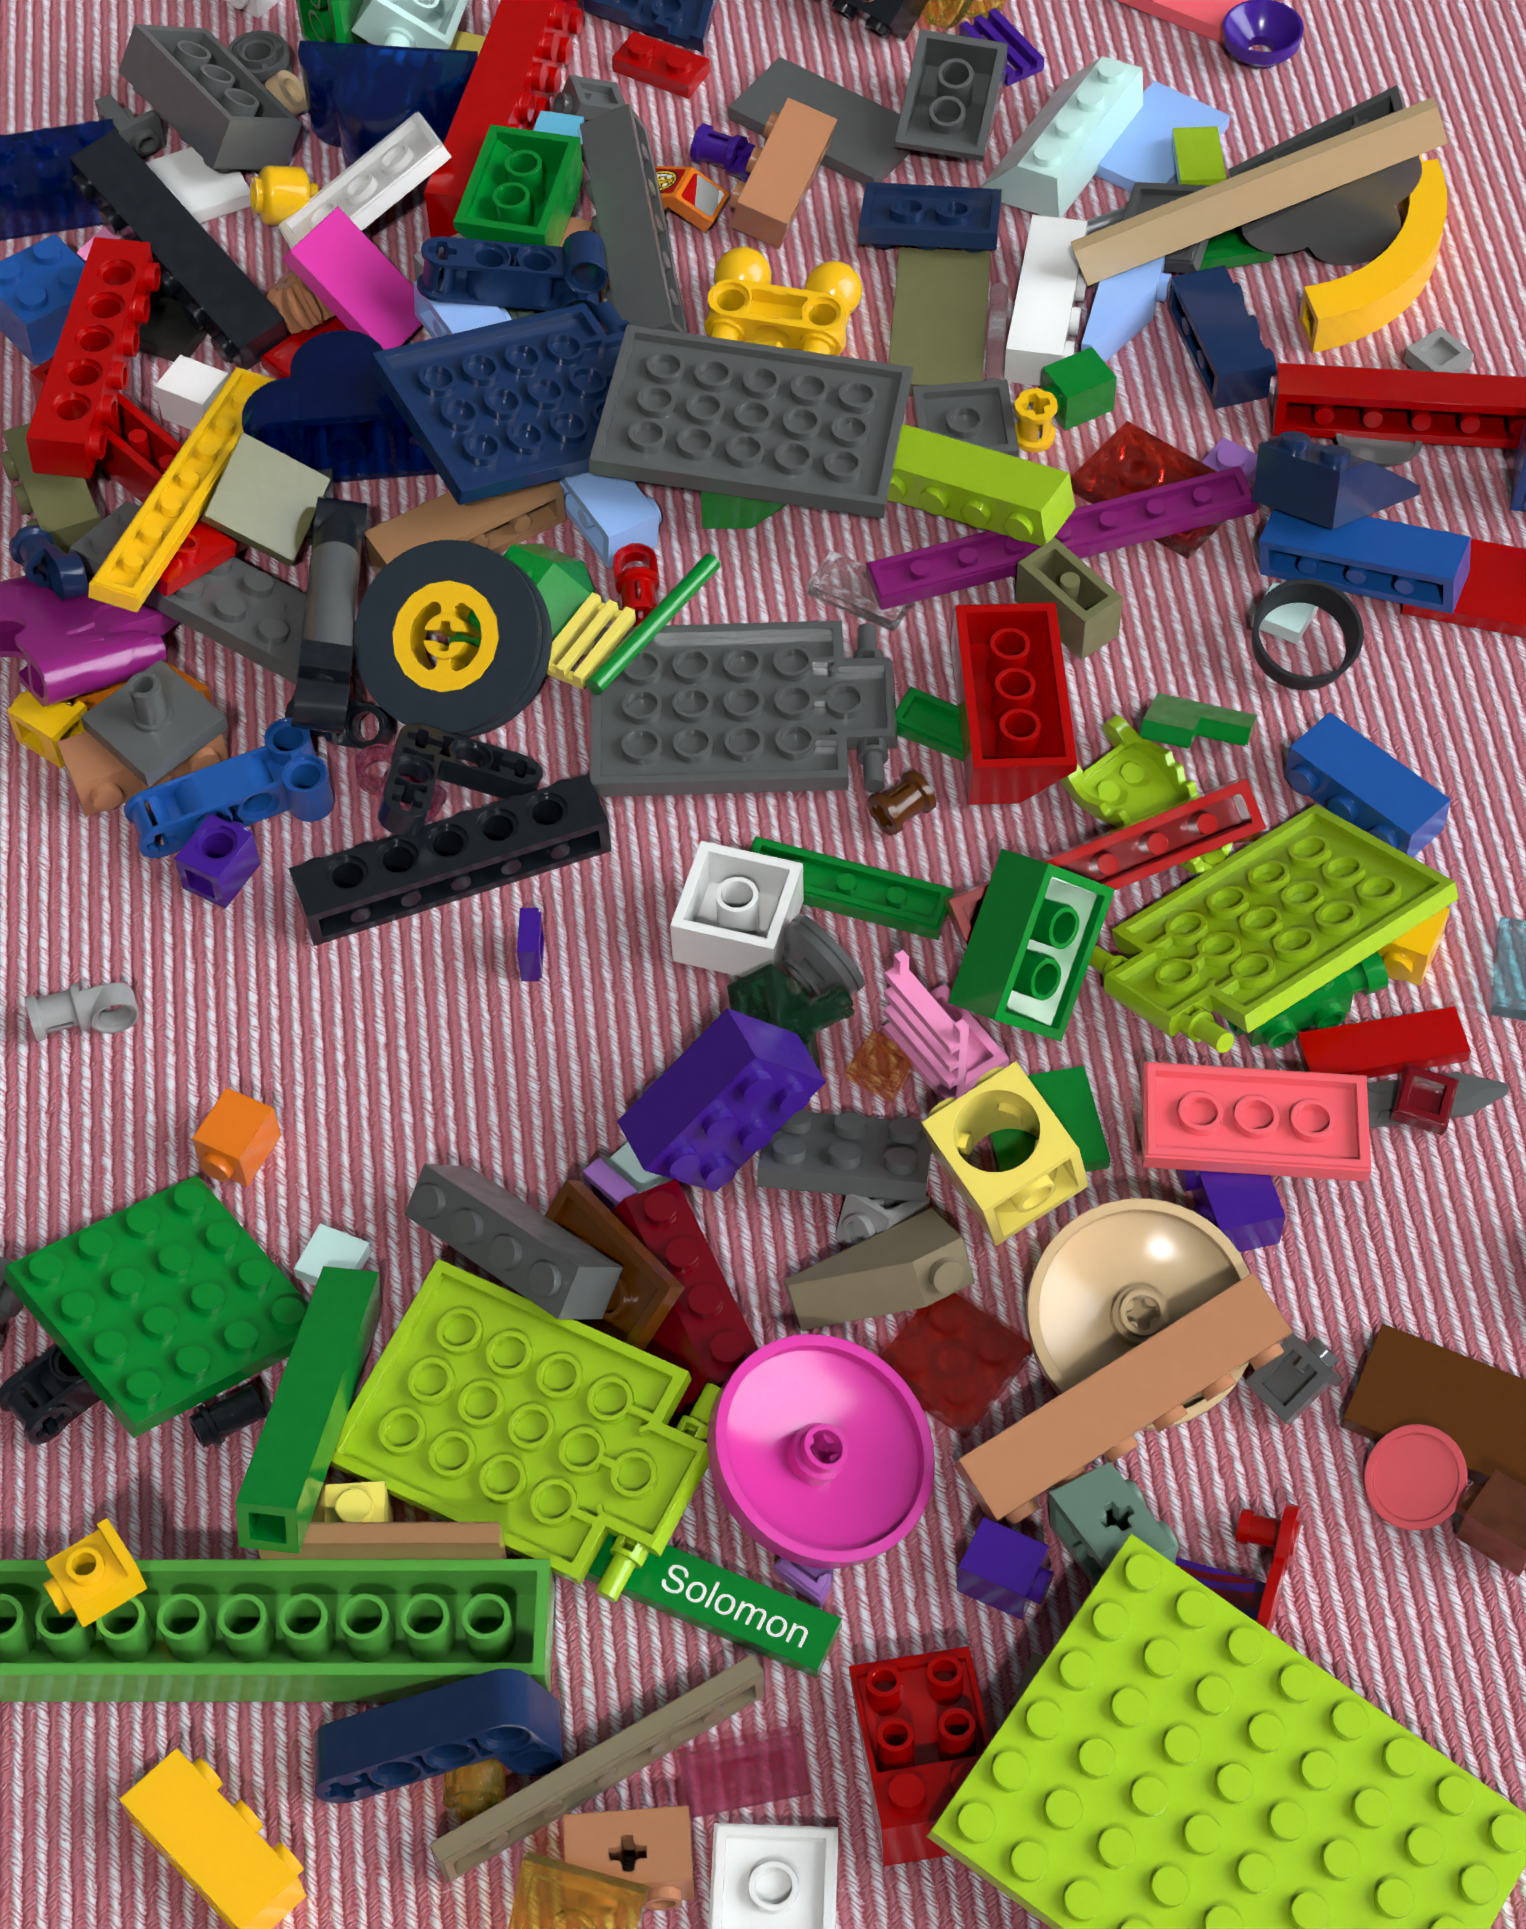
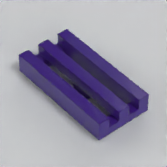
M996 8L988 12L987 19L979 15L974 17L973 25H970L967 21L959 24V36L984 39L981 36L983 34L988 40L1008 43L1007 60L1017 70L1014 71L1007 63L1004 81L1006 86L1044 70L1045 58Z

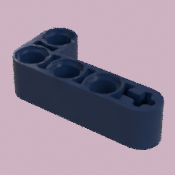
M496 1669L327 1723L314 1732V1794L318 1799L330 1803L355 1802L491 1758H496L509 1770L519 1775L541 1776L549 1774L563 1764L560 1703L523 1671Z

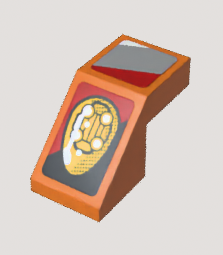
M655 166L664 210L669 207L705 233L713 224L730 193L693 167Z

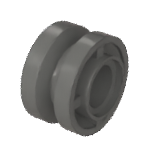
M261 30L247 32L234 39L228 47V50L264 86L269 78L281 70H287L293 74L287 42L276 33Z

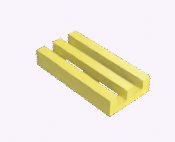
M592 592L552 642L550 661L546 674L583 690L586 686L585 681L609 657L636 622L635 610L625 607L621 611L618 609L617 602L609 599L606 604L602 603L601 596ZM609 621L613 622L575 672L570 671L580 657L586 655L593 647L596 637Z

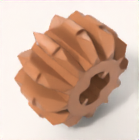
M293 270L285 277L279 278L278 282L272 285L267 292L266 299L282 315L286 331L290 333H299L304 329L310 330L318 324H323L328 318L335 316Z

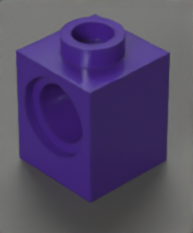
M212 814L207 816L174 858L183 889L225 909L261 864L253 833L237 821L231 820L227 822Z

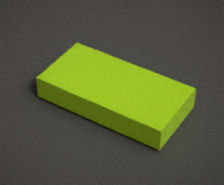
M1218 126L1173 128L1172 146L1178 184L1211 186L1227 179Z

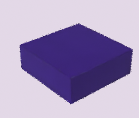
M520 908L517 957L521 981H540L543 974L545 936L542 914L539 908Z

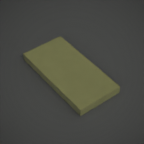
M899 247L889 364L913 367L909 396H912L913 386L978 382L983 380L991 251L971 253L965 250H923L920 248Z

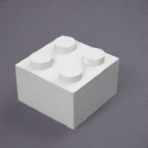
M701 841L670 924L673 961L775 984L782 965L781 961L784 959L783 940L785 928L799 914L804 900L803 863Z

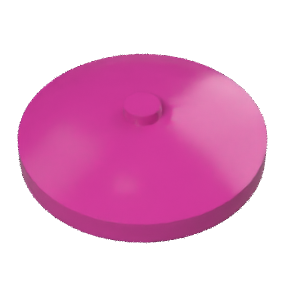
M818 1334L795 1335L773 1341L751 1354L729 1375L719 1390L711 1409L708 1422L707 1449L710 1469L720 1497L728 1511L748 1535L772 1553L788 1561L823 1569L847 1568L863 1564L885 1553L901 1541L913 1529L924 1512L932 1491L935 1470L934 1446L925 1414L914 1393L899 1374L880 1357L855 1343L837 1337Z

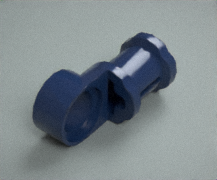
M28 525L17 531L9 542V552L12 559L23 566L25 576L30 582L35 583L38 587H50L60 601L87 595V575L78 553L74 551L65 554L58 546L54 545L49 532L43 530L38 525Z

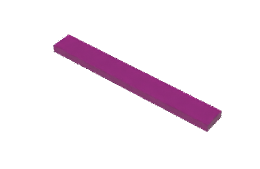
M1241 466L1075 508L1054 538H1057L1081 559L1253 514L1257 511V502L1252 501L1253 491ZM987 531L867 562L866 575L880 611L1016 576L1018 562L1042 546L1026 541H1018L993 531Z

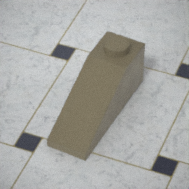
M930 1208L783 1280L797 1326L801 1330H807L927 1307L975 1283L962 1236L933 1208Z

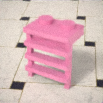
M901 950L894 954V967L884 974V979L891 987L884 990V997L890 1005L884 1008L883 1014L890 1022L883 1026V1032L941 1101L951 1097L960 1098L975 1088L978 1079L989 1070L996 1067L1006 1068L1009 1066V1057L970 1012L948 1003L951 990L945 984L928 992L909 970V956L906 952Z

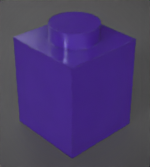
M983 1517L958 1567L957 1591L1023 1620L1031 1601L1041 1605L1051 1585L1054 1571L1047 1569L1049 1546Z

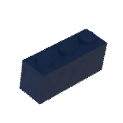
M1225 265L1172 276L1168 312L1214 409L1268 398L1271 377L1276 375V360L1273 351L1270 348L1265 349L1260 339V328L1254 315L1249 316L1244 306V296L1238 282L1233 283Z

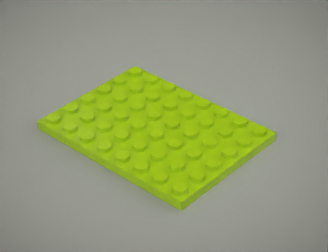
M1132 1533L1125 1540L926 1836L1051 1929H1490L1526 1866V1813Z

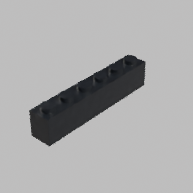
M115 129L69 158L74 176L70 179V182L78 197L84 203L91 201L97 207L102 223L111 234L115 235L119 232L125 240L150 242L153 262L160 265L161 277L159 288L168 298L175 296L181 302L186 318L195 329L200 330L203 327L212 337V346L222 360L225 362L232 360L237 367L248 370L261 361L260 357L287 339L285 321L282 315Z

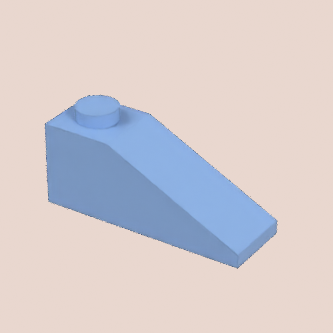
M1165 256L1099 282L1081 343V351L1093 347L1102 360L1106 362L1153 320L1158 301L1166 302L1170 289L1171 274L1164 273Z

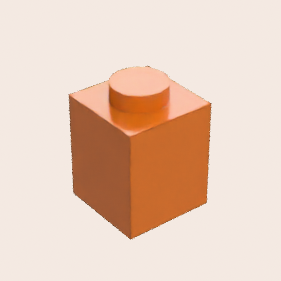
M226 1087L192 1137L200 1167L206 1174L221 1182H227L230 1179L248 1187L282 1135L273 1107Z

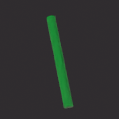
M705 554L591 674L585 683L592 693L601 695L720 568V562L714 555Z

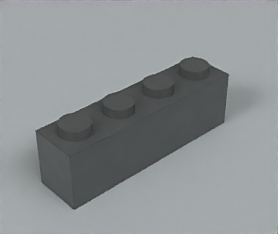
M424 1164L404 1214L557 1319H602L623 1267L469 1166Z

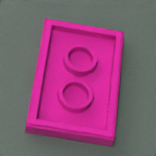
M338 206L282 258L371 354L401 346L422 325L415 316L414 287Z

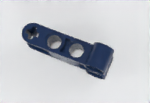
M587 230L574 232L564 240L562 247L453 237H432L422 244L421 255L424 259L423 273L418 277L417 289L422 296L429 300L547 311L586 303L594 317L599 321L594 310L599 304V290L605 286L607 273L604 242L594 232ZM440 247L444 248L442 260L438 259ZM438 278L442 279L441 291H437Z

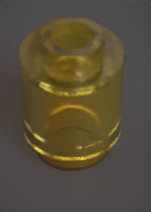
M496 1758L473 1765L458 1767L443 1774V1805L455 1810V1816L460 1819L471 1820L505 1800V1766Z

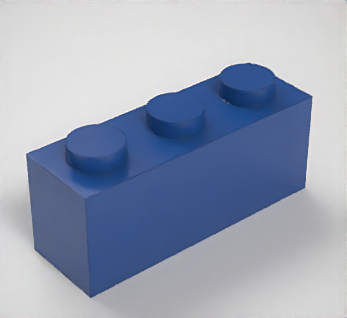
M1331 712L1289 747L1284 778L1290 782L1291 786L1298 793L1309 796L1328 811L1413 858L1444 830L1451 799Z

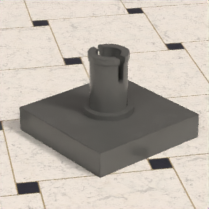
M161 659L145 671L134 674L127 684L81 716L84 729L148 787L228 729L226 716Z

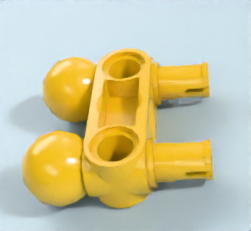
M747 246L736 247L723 253L715 264L713 278L715 285L708 292V313L704 329L710 337L736 341L778 340L784 348L838 356L846 346V327L850 314L855 311L861 301L862 283L859 275L850 265L835 260L827 261L814 267L805 280L804 289L772 285V270L762 253Z

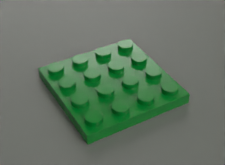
M197 1175L5 1266V1282L133 1438L288 1358L309 1305Z

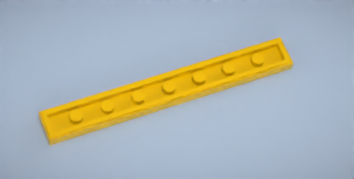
M239 367L235 368L89 583L88 598L136 613L138 612L206 508L238 437L242 432L251 437L254 435L280 395L281 381Z

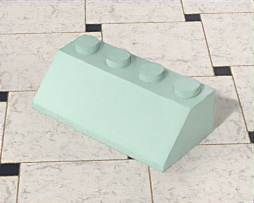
M1102 56L1065 79L980 188L1002 189L1001 203L1042 216L1062 218L1098 171L1099 162L1142 108V67Z

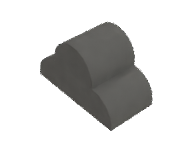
M1398 85L1228 169L1230 178L1406 108L1403 94ZM1420 156L1412 157L1241 225L1242 233L1252 246L1268 253H1291L1309 247L1317 258L1333 265H1356L1372 260L1381 255L1400 232L1401 219L1397 204L1409 196L1420 181L1422 174Z

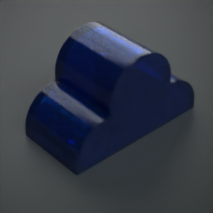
M300 40L298 58L312 131L321 141L342 149L345 169L350 167L416 112H420L442 144H444L477 61L478 52Z
M335 330L309 339L294 354L290 366V377L277 379L261 386L248 398L244 405L242 427L245 434L314 470L332 469L334 483L438 475L436 469L370 368L372 353L382 351L383 348L376 340L363 333L351 330Z

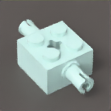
M363 0L351 31L381 49L373 68L376 75L380 77L385 65L388 66L383 80L395 81L399 79L404 64L428 77L451 46L468 0Z

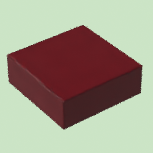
M1406 1064L1401 1072L1389 1119L1443 1136L1448 1127L1459 1080Z

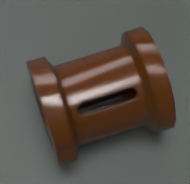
M908 770L901 776V782L884 794L877 793L868 798L867 806L878 827L884 833L893 836L902 831L903 824L918 813H929L936 807V798L927 781L916 771Z

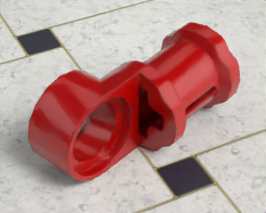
M631 543L616 552L613 559L615 589L621 595L622 608L620 610L623 611L625 607L634 609L636 622L633 626H638L657 606L656 591L659 589L660 582L655 552L644 544ZM633 561H641L649 566V568L631 567L624 571L622 570L626 564ZM638 611H643V618L640 619L638 617Z

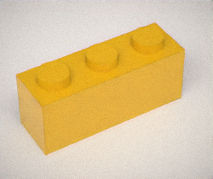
M176 1748L125 1793L119 1801L130 1821L230 1929H272L306 1897L298 1877L304 1870L303 1866L281 1842H278L271 1848L257 1833L263 1828L262 1823L242 1800L238 1799L232 1806L217 1791L223 1786L221 1779L201 1757H198L191 1763Z

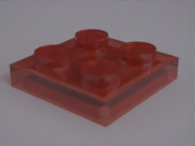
M953 1293L927 1307L920 1308L882 1353L880 1358L891 1366L906 1382L925 1412L966 1439L1030 1360L1033 1352L1028 1341L956 1293Z

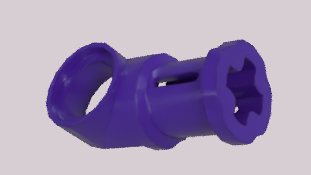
M702 123L694 134L690 147L691 161L702 164L705 161L724 167L727 174L739 177L740 181L746 183L751 173L746 172L745 169L756 145L748 143L747 137L738 134L732 137L714 131L713 126Z

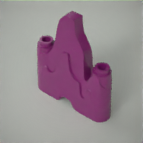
M86 573L88 581L87 595L60 601L50 587H38L35 583L30 582L25 575L0 581V657H17L27 661V666L19 672V680L43 707L128 681L134 674L145 671L161 659L165 662L167 657L166 649L161 636L168 633L179 622L144 603L136 613L88 598L89 583L94 577Z

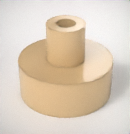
M281 70L266 81L265 87L294 116L308 108V94L300 80L291 72Z

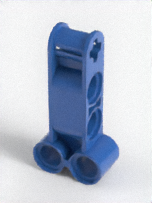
M290 717L279 719L271 723L266 729L264 735L265 746L133 795L124 806V815L136 827L140 837L138 848L142 855L148 858H161L179 852L209 814L227 822L231 820L237 821L244 826L257 823L289 810L295 818L305 822L319 821L327 817L333 810L335 800L326 764L315 755L310 731L308 729L291 727L292 718ZM145 801L149 803L152 810L149 814L144 806ZM153 821H155V823H156V826H154V827H153V825H152V823H151V822H153ZM156 835H161L164 842L163 846L159 845Z

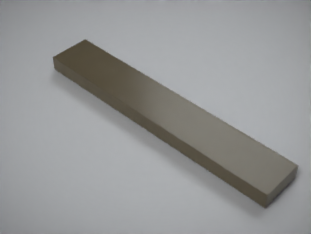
M753 1654L431 1842L429 1845L435 1864L445 1882H452L562 1817L563 1814H567L763 1698L765 1694L763 1669Z

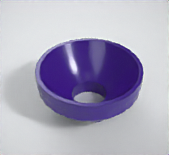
M1249 0L1234 6L1226 14L1222 29L1223 41L1227 50L1243 64L1267 69L1286 61L1297 52L1303 37V21L1294 9L1284 3L1274 0ZM1254 45H1264L1272 51H1253L1249 48Z

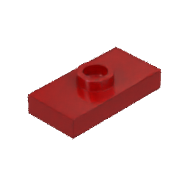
M199 518L153 589L168 597L234 557L236 542L212 526L200 521Z

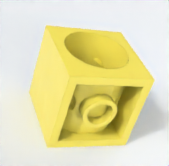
M1017 1061L1006 1068L996 1067L989 1070L978 1079L975 1088L958 1099L951 1097L938 1103L930 1111L928 1118L921 1122L937 1163L995 1246H998L1089 1186L1078 1146ZM1002 1129H1019L1039 1139L1035 1141L1032 1155L1024 1163L1011 1170L986 1172L968 1164L973 1148L991 1132Z

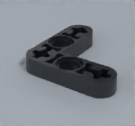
M417 723L408 724L400 730L393 750L378 810V821L382 827L391 833L400 836H414L420 833L424 827L436 779L505 799L512 795H523L538 790L543 777V770L539 763L526 755L431 726ZM458 759L470 761L478 767L468 766L461 763ZM400 775L414 777L422 783L408 781ZM400 802L410 804L409 810L400 809Z

